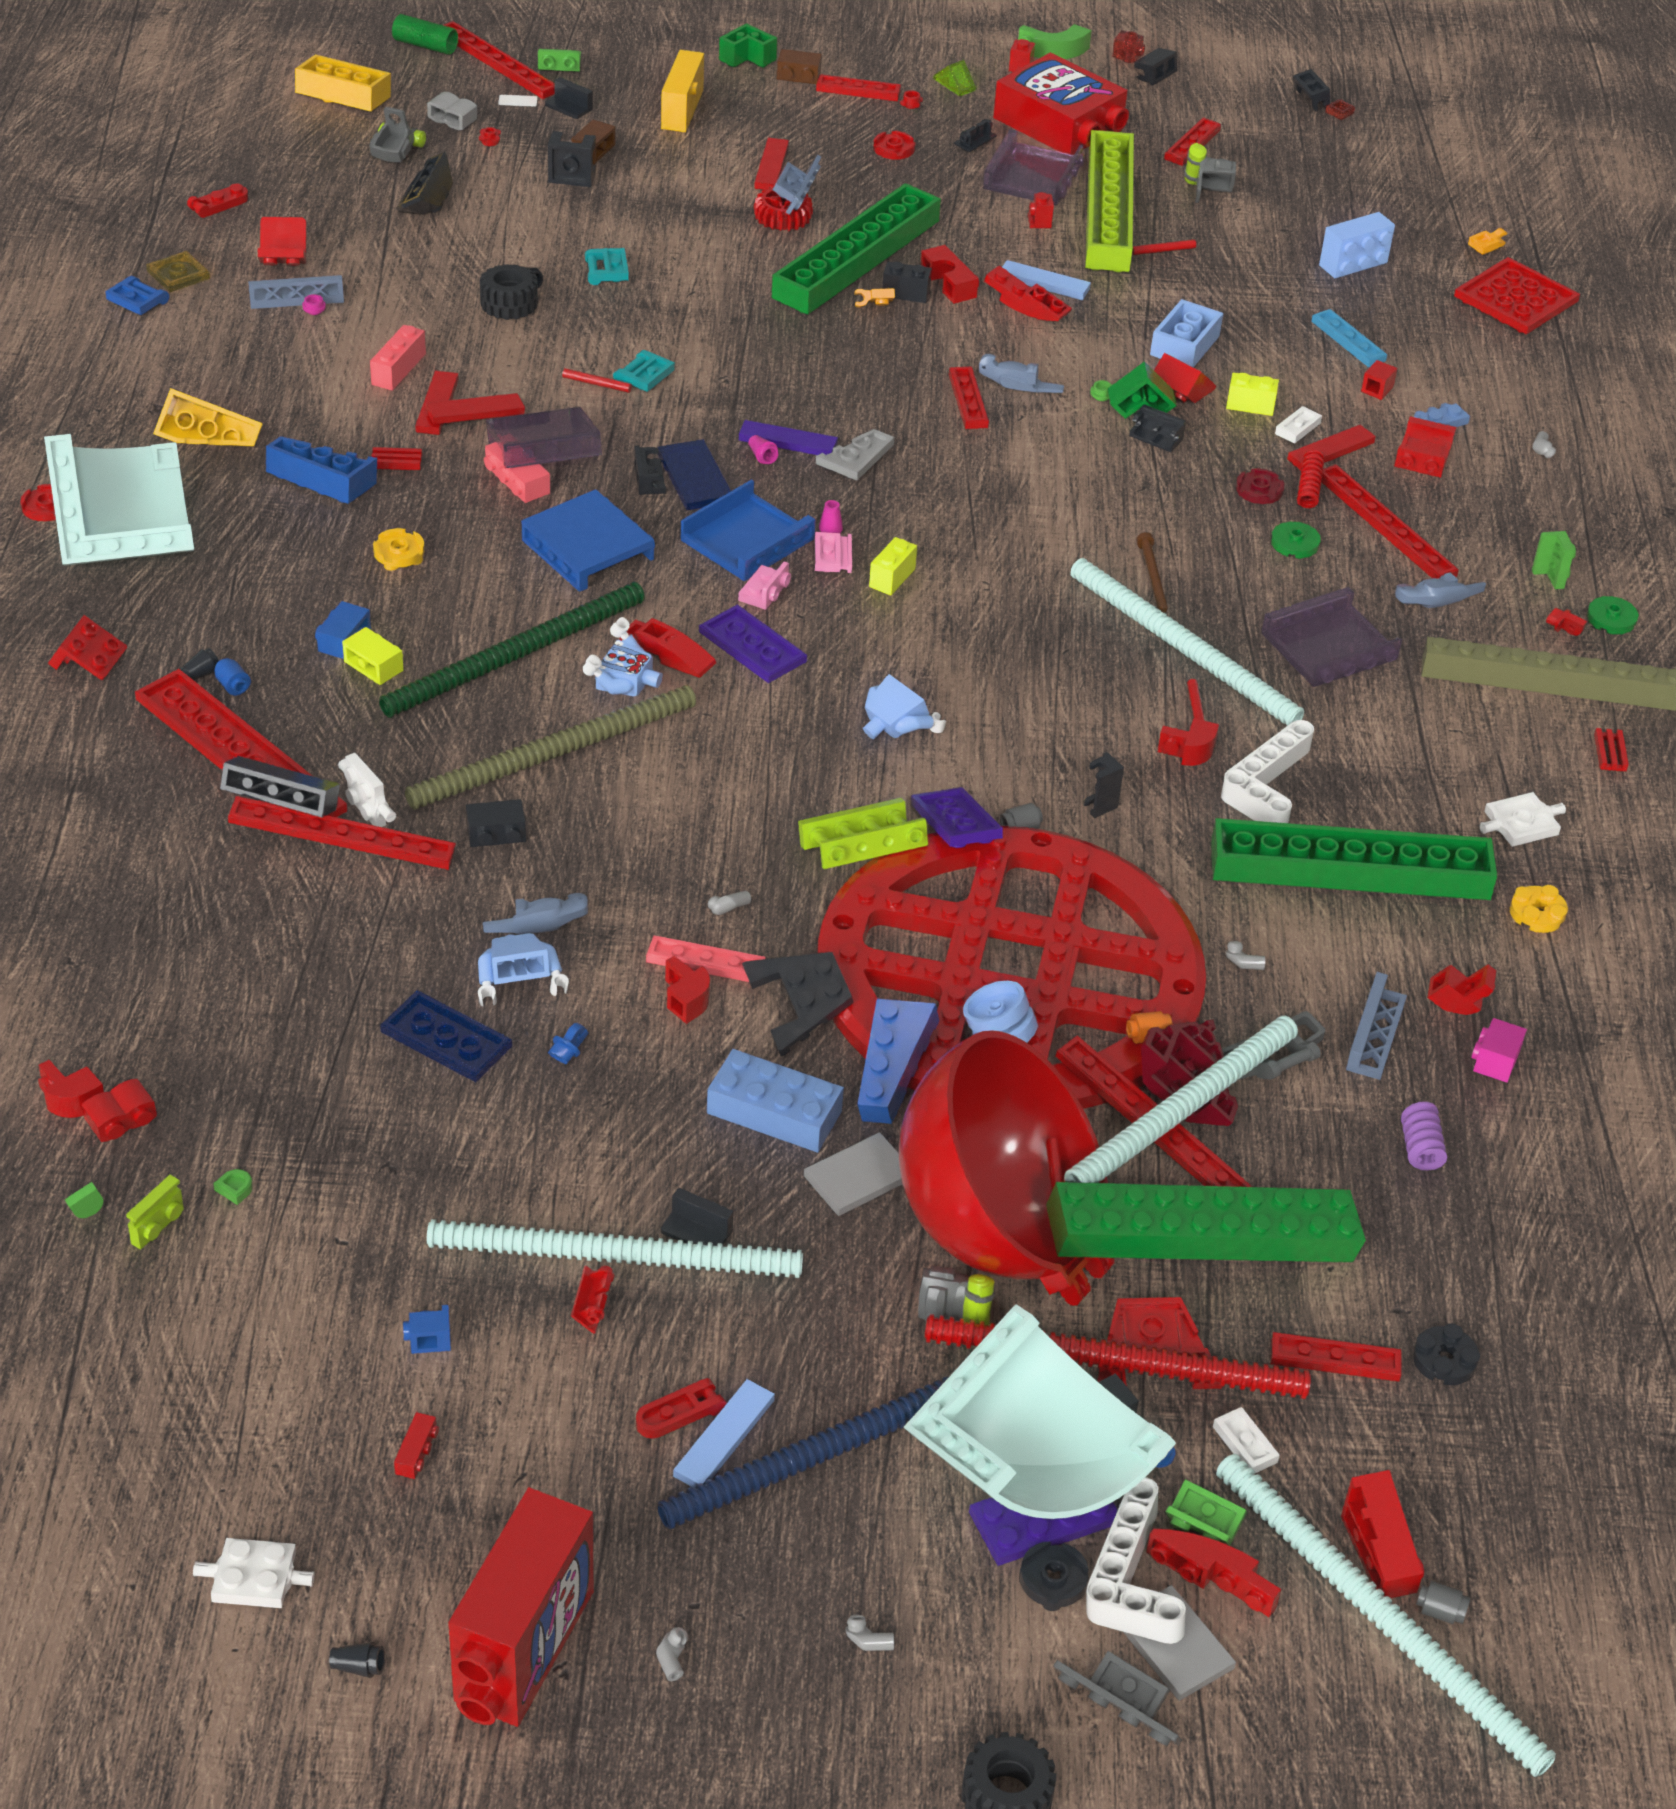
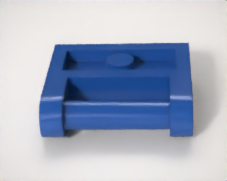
M132 275L105 291L107 300L139 315L146 313L159 303L164 305L169 300V293L163 289L157 290L140 282L139 278Z

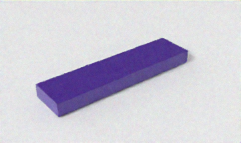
M748 420L744 421L739 432L740 441L749 442L752 436L758 435L775 443L777 448L813 455L832 453L833 448L837 446L838 437Z

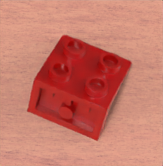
M83 615L48 664L57 670L62 662L68 664L72 659L100 680H104L127 649V645Z

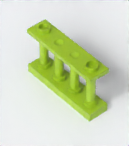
M902 798L798 821L801 847L804 850L820 847L823 869L928 845L926 819L920 818L907 821L906 805Z

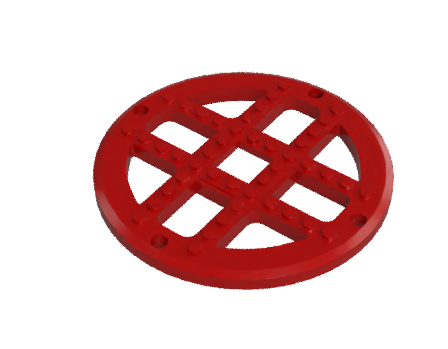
M1001 826L1003 828V838L994 839L990 843H970L962 848L950 847L937 832L927 834V846L875 857L867 862L839 889L822 921L817 953L833 952L854 1001L853 1004L834 1017L833 1021L846 1040L865 1059L876 1001L878 999L871 986L928 996L939 1002L937 1011L940 1021L936 1030H933L929 1039L930 1043L917 1064L918 1069L914 1077H911L907 1086L913 1090L917 1088L929 1069L946 1052L963 1040L967 1025L963 1013L966 1000L978 989L997 981L1009 980L1017 982L1024 988L1029 1006L1033 1009L1038 1023L1035 1035L1027 1043L1040 1052L1047 1060H1049L1055 1031L1061 1025L1073 1024L1127 1035L1126 1024L1132 1014L1161 1011L1163 1014L1168 1013L1170 1015L1172 1025L1196 1021L1198 1023L1203 1006L1206 985L1205 958L1195 929L1181 906L1166 889L1133 863L1095 844L1056 832L1027 827ZM977 867L969 896L964 901L952 902L903 893L908 888L931 877L964 868ZM1013 868L1031 869L1054 874L1060 879L1051 917L998 907L1005 876L1009 870ZM1093 888L1118 905L1136 922L1147 938L1094 929L1083 924L1081 919L1088 890ZM878 925L951 938L945 962L868 947L864 942L869 929ZM988 937L1043 947L1036 979L980 969ZM1077 962L1153 977L1160 984L1159 993L1153 999L1141 1000L1073 987L1072 983ZM1127 1035L1117 1043L1097 1052L1138 1088L1145 1085L1142 1076V1043L1136 1044ZM1065 1064L1053 1065L1070 1086L1083 1109L1107 1103L1104 1098Z

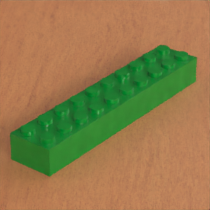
M903 184L772 275V298L801 313L810 314L939 222L941 198L909 184Z
M1215 818L1211 840L1213 880L1491 900L1497 879L1492 838Z
M1056 1182L1046 1203L1057 1257L1353 1262L1366 1241L1351 1190Z

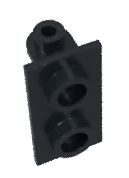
M983 119L980 123L976 124V127L973 126L962 131L960 139L955 141L954 144L965 151L971 152L994 139L997 135L991 132L992 121Z

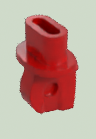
M1555 608L1546 619V623L1554 626V631L1559 632L1563 629L1574 636L1580 635L1587 624L1586 620L1571 614L1569 609L1562 611Z

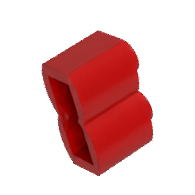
M138 1079L124 1081L115 1086L110 1092L96 1094L81 1105L84 1119L101 1142L118 1139L129 1129L145 1126L157 1116L154 1100Z

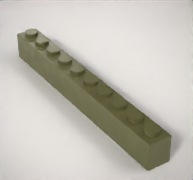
M1427 637L1422 657L1421 677L1676 711V669L1561 655L1545 651L1509 648L1493 644L1487 645L1469 641L1449 640L1441 637Z

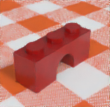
M946 245L922 250L920 265L932 268L931 281L943 279L942 293L953 304L977 298L979 278Z

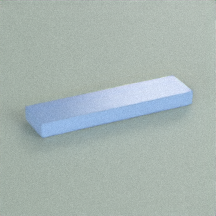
M1009 260L1002 266V268L1030 287L1037 283L1049 292L1083 300L1090 290L1091 282Z
M746 1379L674 1468L673 1477L695 1489L699 1483L705 1485L706 1480L712 1479L774 1402L775 1394Z

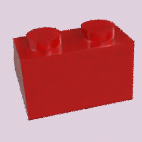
M1165 352L1154 369L1173 389L1175 398L1184 403L1186 400L1196 403L1217 387L1201 371Z

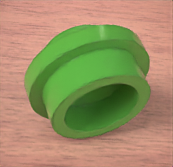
M1105 380L1096 381L1091 387V396L1098 401L1108 400V388L1112 384Z

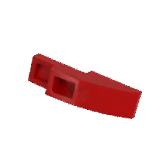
M1000 265L986 274L984 282L1001 293L999 301L1029 317L1046 321H1059L1072 310L1070 306L1048 292L1044 287L1037 283L1029 287Z
M651 618L647 623L635 619L626 631L628 635H633L645 651L658 655L661 664L700 678L716 664V659L691 638L654 618Z
M1153 1529L1151 1531L1146 1553L1151 1555L1159 1564L1166 1565L1179 1573L1187 1582L1194 1583L1204 1589L1210 1581H1213L1221 1590L1233 1594L1244 1601L1252 1610L1259 1611L1267 1617H1270L1276 1610L1281 1589L1256 1573L1259 1564L1258 1560L1225 1543L1201 1535L1169 1529Z

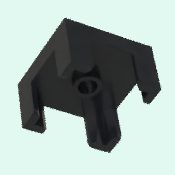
M552 131L548 142V183L591 187L596 175V165H593L596 136L585 135L582 143L561 141L563 132Z

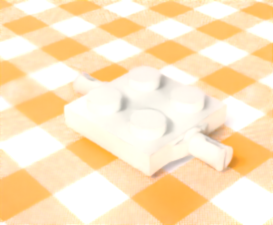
M356 753L345 756V759L339 762L338 768L343 771L347 780L348 789L346 790V796L350 804H355L360 810L362 817L366 821L369 820L374 826L383 827L386 825V821H394L396 813L385 800L383 783Z
M1534 792L1487 803L1484 812L1491 821L1481 822L1480 830L1483 834L1496 830L1499 831L1512 847L1559 835L1561 826L1554 819V816L1565 814L1566 808L1563 803L1551 806L1546 805L1538 799Z
M226 1538L222 1555L216 1563L195 1561L193 1576L214 1577L211 1591L212 1602L282 1608L285 1594L292 1584L312 1587L315 1573L314 1571L294 1570L295 1544Z

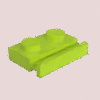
M169 1175L126 1214V1217L130 1219L128 1228L132 1245L141 1250L150 1241L155 1240L171 1221L176 1220L181 1215L184 1207L181 1189L177 1187L180 1184L179 1179Z

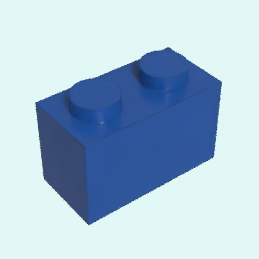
M341 601L330 612L324 623L316 629L315 638L318 644V651L344 659L342 641L365 627L371 630L370 609Z

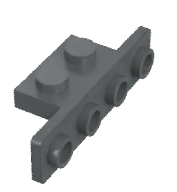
M1107 1651L1091 1680L1056 1660L1053 1667L1060 1672L1058 1676L1060 1681L1075 1690L1078 1685H1081L1090 1691L1088 1698L1105 1709L1109 1703L1121 1710L1118 1717L1137 1728L1140 1722L1151 1729L1149 1736L1167 1747L1170 1741L1177 1746L1180 1745L1182 1739L1179 1735L1153 1720L1170 1692L1168 1687Z

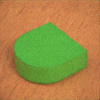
M240 1169L226 1172L213 1183L216 1192L236 1205L249 1196L253 1189L250 1174Z
M92 1182L65 1199L69 1208L78 1218H88L96 1214L103 1205V1198Z

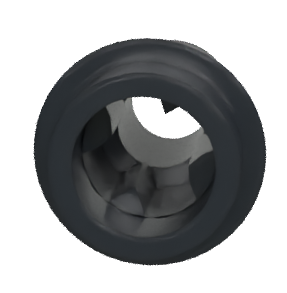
M210 648L206 650L201 649L180 670L191 679L196 680L214 673L219 659Z
M375 1642L333 1647L329 1655V1666L331 1669L367 1678L381 1675L385 1665L384 1647L376 1645Z

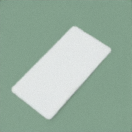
M500 95L499 105L536 106L537 96Z

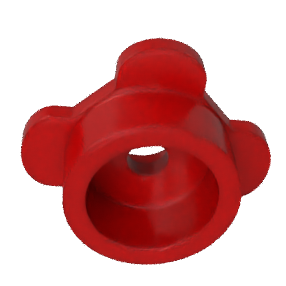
M909 90L904 92L903 100L900 101V104L909 109L919 108L923 98L919 92Z
M493 127L481 129L479 140L485 146H495L500 141L499 135L501 131Z

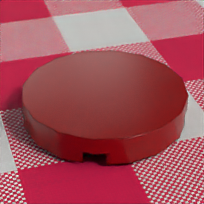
M892 131L891 134L882 132L874 138L873 149L877 155L883 158L900 160L912 156L915 152L916 144L913 142V137L905 132Z
M42 484L33 491H31V488L25 491L21 496L20 505L26 517L36 521L56 520L51 484Z

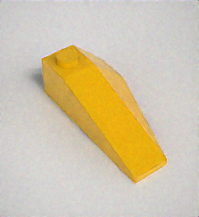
M170 388L153 434L182 444L255 447L263 423Z

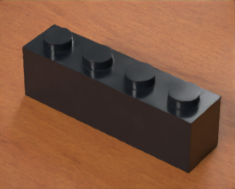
M241 756L224 762L220 789L319 817H324L336 811L340 788L339 783Z

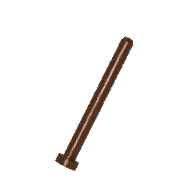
M1144 532L1137 536L1136 542L1138 547L1143 550L1157 608L1161 612L1166 613L1168 606L1152 549L1154 538L1151 533Z

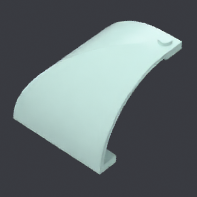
M71 434L44 437L61 557L64 566L194 551L176 442L146 447L99 449L73 447Z
M1015 1304L910 1419L904 1428L993 1499L1013 1511L1036 1518L1055 1519L1078 1516L1097 1510L1120 1498L1140 1483L1166 1457L1176 1442L1170 1435L1154 1424L1144 1420L1099 1384L1038 1327L1040 1323L1032 1314Z

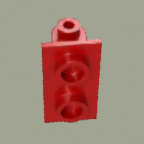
M587 1265L584 1266L571 1313L573 1319L593 1334L596 1333L599 1321L604 1318V1307L607 1300L606 1292L609 1291L611 1282H613L615 1277L613 1269L609 1266H601L596 1271H593Z

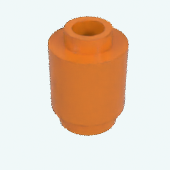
M1161 1011L1132 1014L1126 1024L1127 1035L1136 1044L1143 1043L1150 1028L1159 1027L1164 1029L1172 1025V1020L1168 1013L1163 1014Z

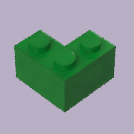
M747 23L719 37V60L728 66L736 67L749 60L757 66L765 67L777 59V37Z
M1145 361L1108 388L1111 406L1125 419L1144 404L1168 413L1177 406L1173 389Z

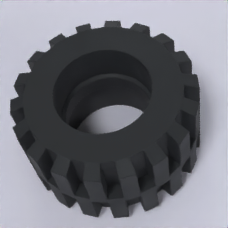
M514 264L497 265L494 268L487 269L480 277V304L482 310L490 316L506 320L519 319L520 317L532 314L538 304L537 276L533 274V271L527 270L526 267Z
M1000 1732V1738H995L992 1734L986 1737L985 1744L979 1741L974 1746V1751L969 1753L964 1769L961 1796L962 1802H966L965 1809H1051L1056 1785V1773H1054L1055 1764L1053 1759L1048 1760L1049 1752L1044 1747L1038 1749V1742L1033 1738L1029 1741L1024 1740V1734L1016 1733V1737H1009L1008 1732ZM1001 1776L1013 1777L1021 1781L1026 1786V1789L1016 1793L1005 1792L995 1787L991 1780Z

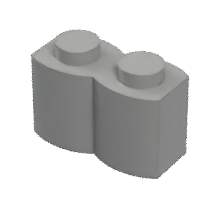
M442 92L427 103V114L431 120L437 123H446L451 128L463 130L477 119V105L468 99H459L450 92Z

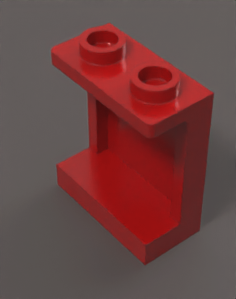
M1410 416L1405 436L1397 451L1394 467L1441 478L1452 448L1456 427Z

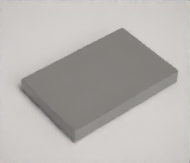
M880 1132L804 1169V1177L838 1216L903 1184L899 1168V1153Z
M1171 1585L1160 1591V1593L1175 1596L1184 1602L1186 1607L1184 1637L1176 1643L1169 1644L1126 1632L1123 1633L1178 1701L1235 1669L1236 1661Z

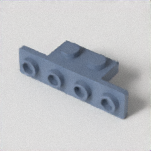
M816 156L806 173L787 162L772 190L780 197L791 202L786 210L787 214L790 215L793 209L798 210L801 206L803 198L809 191V187L821 167L818 164L821 156Z

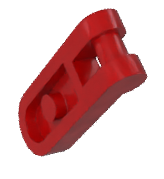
M232 184L230 187L213 191L199 198L191 196L187 201V206L195 211L197 215L205 218L247 202L248 190L241 184Z
M705 1378L639 1408L636 1413V1429L646 1438H658L708 1415H718L727 1403L721 1395L716 1394V1387L711 1379Z

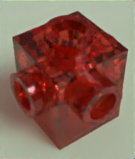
M1121 30L1114 39L1112 57L1121 59L1126 63H1134L1145 52L1144 36L1133 31Z

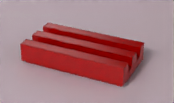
M373 447L372 457L377 458V469L420 470L422 449Z
M1596 728L1594 737L1600 770L1627 772L1629 763L1623 731L1617 729L1616 733H1612V729H1606V732H1602L1601 728ZM1604 740H1607L1611 764H1607ZM1614 741L1616 742L1617 753H1618V758H1619V764H1618V760H1617V755H1616V749H1615Z

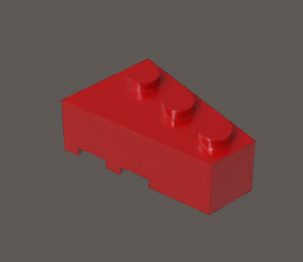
M1390 1470L1352 1477L1341 1513V1519L1370 1582H1374L1377 1585L1376 1590L1381 1589L1384 1592V1597L1396 1598L1417 1593L1421 1579L1424 1577V1567L1417 1556Z

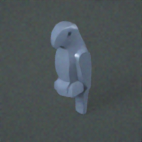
M985 354L980 359L979 373L1005 388L1036 393H1063L1064 385L1041 382L1038 379L1039 364L1030 363L1024 365L1016 361L998 363L995 360L996 356L993 354Z
M1446 573L1440 579H1426L1416 586L1398 584L1395 596L1401 603L1406 605L1419 604L1426 608H1436L1459 602L1484 591L1486 583L1480 582L1464 585L1458 583V579L1453 574Z
M582 893L569 894L568 899L565 901L557 898H543L532 902L524 899H515L516 915L513 918L483 922V930L485 933L515 934L558 930L571 920L588 914L587 896Z

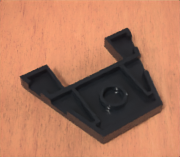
M833 952L754 960L742 963L752 989L781 978L797 1014V1020L770 1030L780 1056L790 1052V1047L799 1040L803 1042L810 1036L809 1032L821 1023L825 1025L854 1003Z

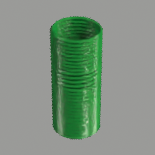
M399 14L392 25V36L395 40L451 55L458 43V33L455 28Z

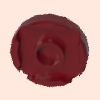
M1254 468L1251 469V472H1241L1237 477L1236 491L1239 496L1249 502L1270 504L1280 500L1283 496L1285 483L1279 479V475L1275 472Z

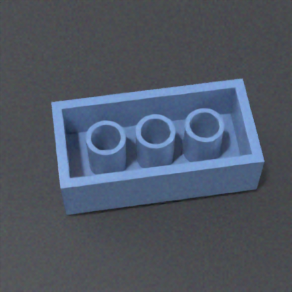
M732 1049L708 1088L707 1114L818 1153L842 1112L844 1087Z

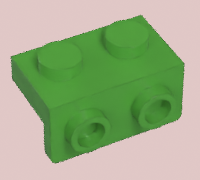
M538 49V70L580 71L581 51Z
M1566 531L1541 533L1532 567L1534 575L1547 574L1554 589L1565 588L1566 580L1570 577L1571 562L1576 555L1575 545L1571 543Z
M1185 1479L1172 1506H1168L1166 1514L1171 1519L1170 1525L1180 1531L1189 1532L1191 1529L1204 1537L1231 1546L1247 1511Z

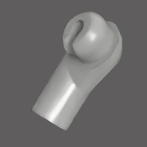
M1540 431L1533 443V450L1537 454L1544 455L1545 458L1549 459L1554 456L1556 449L1548 441L1549 435L1544 431Z
M741 891L721 898L713 896L708 901V908L715 915H723L737 907L749 904L751 902V895L748 891Z
M1230 941L1228 943V950L1225 951L1226 956L1241 969L1264 970L1265 956L1246 955L1242 952L1243 945L1241 942Z
M852 1615L848 1618V1626L845 1629L846 1634L859 1648L865 1651L894 1650L893 1632L873 1633L866 1627L865 1617L862 1615Z
M675 1627L670 1632H667L656 1650L657 1658L668 1681H676L684 1674L678 1657L688 1641V1634L680 1627Z

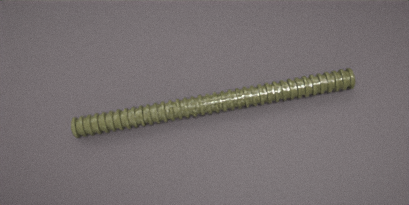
M684 685L682 688L679 687L668 691V693H662L660 696H654L653 699L648 698L646 701L632 704L631 707L626 706L624 710L618 709L617 712H610L609 715L604 714L602 718L596 717L595 720H588L587 723L583 722L580 726L574 725L573 728H566L565 731H558L557 734L552 733L550 737L544 736L543 739L539 738L535 742H528V745L522 744L520 748L514 747L513 750H506L505 753L500 752L497 756L492 755L490 759L484 758L482 762L480 760L476 761L475 765L470 763L467 767L462 766L459 770H452V773L446 772L444 776L442 774L437 775L436 779L434 777L429 778V781H422L421 785L416 783L413 787L407 786L405 788L406 800L409 806L416 810L419 809V805L425 807L427 803L433 804L435 800L441 801L443 797L449 798L450 794L453 796L457 795L458 791L463 793L466 789H473V786L479 787L481 783L487 784L489 780L491 782L495 781L496 777L500 779L504 775L509 776L512 772L517 773L519 769L525 770L526 767H533L534 764H541L542 761L547 762L549 758L555 759L556 756L571 753L572 750L576 751L579 747L584 748L586 745L589 746L593 745L594 742H600L601 739L606 740L608 737L622 734L623 731L628 732L630 729L644 726L645 723L649 724L652 720L658 721L659 718H666L667 715L671 716L674 713L681 712V710H687L688 707H695V693L690 686Z

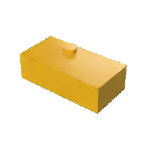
M679 50L662 89L661 129L680 132L687 131L703 93L704 53Z
M315 54L295 68V93L319 98L328 103L335 102L373 111L391 97V73Z

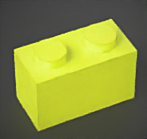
M1232 373L1226 409L1273 416L1279 379H1273L1268 376H1253L1247 373Z
M895 537L871 562L869 587L892 595L915 570L917 545Z
M367 627L342 641L344 662L379 685L404 671L402 650Z

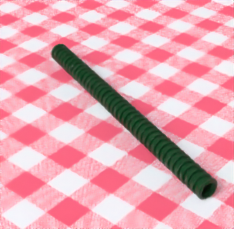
M631 582L630 585H625L611 591V593L598 597V599L580 605L578 608L567 611L565 614L534 626L531 630L527 629L525 632L512 636L511 639H505L504 642L502 641L497 645H492L490 648H485L484 651L472 654L470 657L457 661V663L450 664L449 667H443L442 670L430 673L429 676H424L422 679L410 682L400 689L397 688L393 692H388L387 695L380 696V708L387 717L392 718L395 714L398 715L402 711L414 708L416 704L420 705L423 701L427 702L430 698L433 699L437 695H442L444 692L457 688V686H462L464 683L477 679L478 676H484L485 673H490L492 670L505 666V664H510L512 661L532 654V652L538 651L539 648H545L546 645L549 646L552 643L558 642L559 639L562 640L566 636L578 633L579 630L591 627L592 624L604 621L605 618H610L612 615H617L624 610L645 601L644 590L637 582Z

